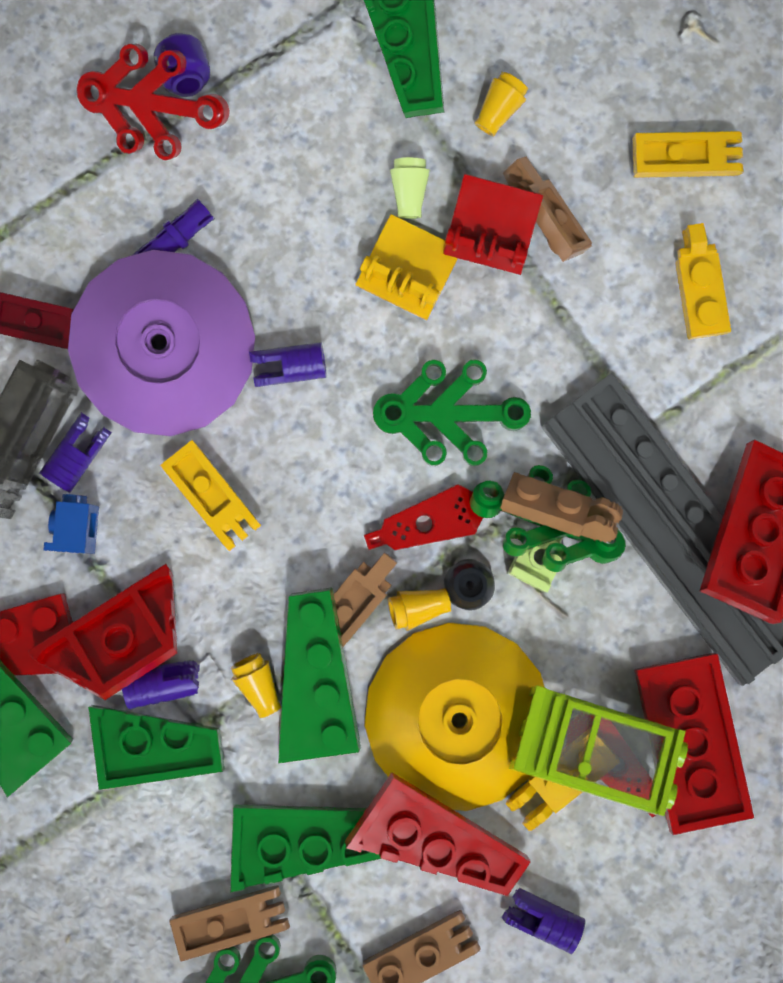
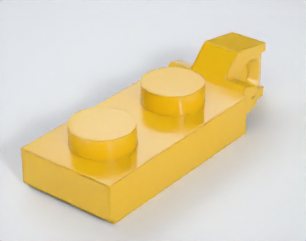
M704 223L687 225V228L682 231L685 248L677 250L678 260L675 262L687 338L691 340L729 334L731 332L719 253H717L715 244L707 245L708 240Z

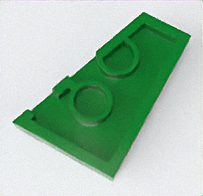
M95 705L88 707L99 790L218 773L225 770L219 728Z

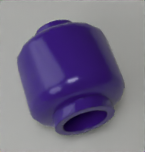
M171 34L157 44L154 50L155 66L158 65L160 54L168 50L180 51L185 56L187 65L181 75L171 77L162 86L166 91L181 97L196 95L210 78V66L204 46L198 38L190 34ZM171 55L168 58L167 64L170 70L175 71L177 61Z

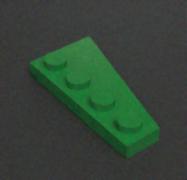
M364 0L405 118L445 113L435 0Z
M333 588L292 593L289 596L278 764L359 753L361 744Z
M0 660V786L8 798L72 743L73 738Z
M235 805L233 808L230 893L245 890L249 886L263 883L267 885L283 881V879L303 874L311 875L324 872L325 869L343 865L347 867L381 859L380 855L365 850L357 852L346 848L345 840L367 808Z

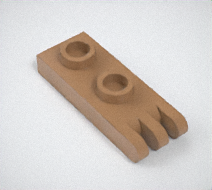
M271 886L172 916L169 922L180 962L289 929L288 918L272 922L270 918L286 911L284 903L266 904L267 900L281 895L279 886Z
M462 910L442 918L363 960L362 966L370 982L422 983L478 953L481 947L477 940H473L463 946L460 945L461 942L473 935L469 925L463 926L456 931L452 929L466 919Z

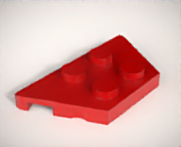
M164 564L28 651L29 655L39 664L103 700L108 699L177 654L174 584L171 570L167 564Z

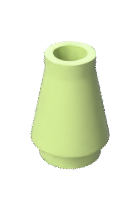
M413 157L394 159V168L390 169L398 209V218H422V205L430 172L429 169H426L425 159Z

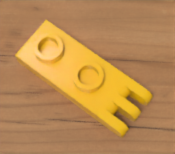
M742 132L635 133L632 139L634 178L737 176L744 173L742 163H727V160L743 158V148L727 147V145H735L742 142Z
M189 441L160 465L228 551L236 547L233 539L228 536V531L232 529L242 541L249 536L240 525L243 519L255 531L262 526L195 441Z

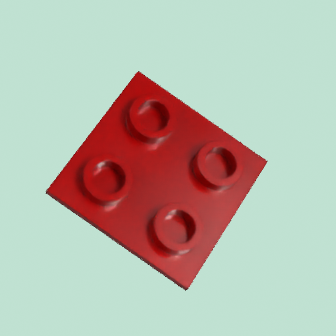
M464 174L443 254L521 275L543 195Z

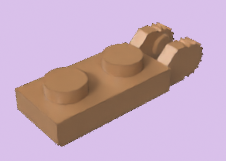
M516 472L512 475L500 508L504 512L578 537L582 535L594 540H600V542L604 541L605 543L611 542V540L614 541L618 533L616 523H619L623 515L622 506H619V503L617 504L615 501L611 502L603 497L592 500L593 498Z

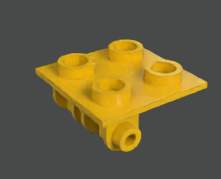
M390 214L370 256H366L361 265L360 271L362 272L355 286L427 321L458 258L443 254L446 245L445 240Z

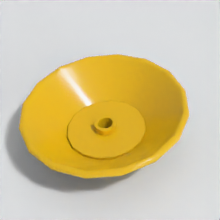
M445 623L413 633L385 656L368 688L364 726L375 762L387 777L393 772L453 810L469 811L502 801L530 777V775L509 769L510 762L516 759L522 737L519 736L523 720L527 719L532 696H529L530 690L536 685L545 688L540 671L517 643L486 626ZM459 712L467 716V722L462 727H456L451 722L453 715Z

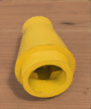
M501 72L498 78L492 79L479 117L474 124L486 134L494 137L504 123L526 102L524 96L528 91V87L513 75Z
M445 588L439 590L397 591V596L388 598L389 612L396 630L405 628L406 631H409L441 614L451 612L450 598Z
M260 653L250 655L231 667L234 675L231 680L256 710L259 718L267 717L282 707L277 697L269 661L263 660Z

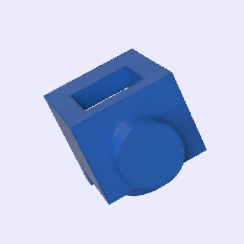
M62 494V502L56 501V510H52L49 515L48 530L53 535V542H44L43 550L95 554L99 506L87 504V496Z

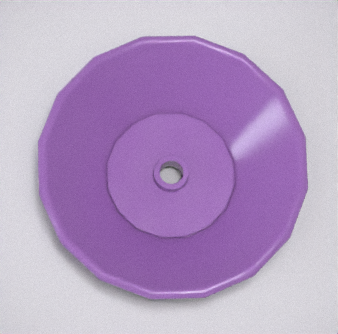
M151 250L116 260L88 283L71 314L68 353L78 386L102 415L136 433L174 436L206 427L235 404L252 373L253 362H250L249 352L254 351L255 333L246 302L222 272L190 254ZM158 334L164 335L167 340V345L162 350H156L152 346V339Z

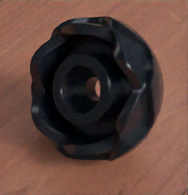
M473 559L459 561L447 571L444 578V585L450 602L454 606L467 611L483 607L491 600L495 591L494 576L491 570L485 564ZM472 581L474 584L473 588L468 589L466 583Z

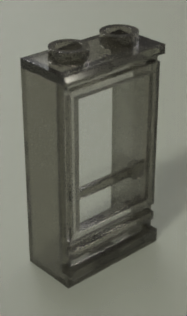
M19 359L0 395V518L12 519L16 511L11 508L15 500L20 501L22 495L18 493L20 489L26 490L73 399L69 397L70 394L77 396L79 392L68 385L71 377L36 359L33 366Z

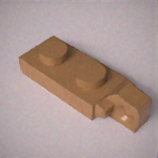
M527 156L517 159L503 172L509 186L543 195L536 223L546 236L550 249L560 257L562 262L579 256L592 247L591 240L550 179L543 181Z
M385 552L372 568L365 562L358 569L355 568L334 593L343 647L386 597V592L392 586L385 580V577L395 567L397 562Z

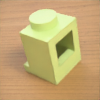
M563 538L528 549L524 555L515 557L507 574L542 592L548 593L557 572L549 571L544 565L537 564L534 560V554L539 549L546 550L552 543L561 544ZM550 554L554 560L562 561L558 555Z

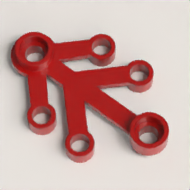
M137 43L123 46L120 50V59L105 73L99 71L87 72L81 76L77 84V97L81 105L89 112L102 113L117 133V146L122 152L128 154L142 149L144 136L139 129L130 126L117 105L130 107L155 141L154 152L162 160L176 158L181 153L182 146L178 137L169 133L154 111L195 118L197 123L205 129L223 126L230 114L228 103L222 96L217 94L201 96L197 101L154 94L171 77L181 75L185 71L187 65L186 58L178 50H168L161 53L158 58V65L132 89L116 86L132 70L142 69L148 62L146 49ZM132 49L137 52L139 57L136 65L129 58ZM171 55L177 61L175 71L170 70L167 64L168 58ZM93 85L99 91V97L97 100L93 98L91 93V87ZM205 105H209L213 110L211 120H208L203 114ZM128 133L134 137V147H130L126 142V135ZM164 140H168L171 143V154L165 152L163 148Z

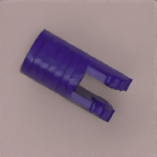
M322 342L249 352L250 362L261 364L271 361H282L283 371L265 372L253 377L255 387L327 378Z
M82 412L39 472L50 482L69 493L72 492L112 433L104 427L97 431L85 452L73 446L79 435L88 426L89 417Z
M194 660L157 666L122 689L127 708L133 709L198 694L199 681L196 679H198L200 665Z
M521 888L516 889L512 898L518 908L509 906L501 917L503 921L569 954L574 953L583 935L585 918Z

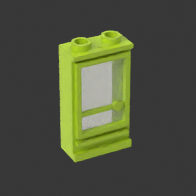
M538 685L531 688L529 696H532L527 719L523 720L519 736L522 737L516 759L510 762L509 769L654 815L665 816L666 809L673 807L677 795V785L673 783L676 768L682 767L687 755L688 744L683 742L686 731L632 716Z

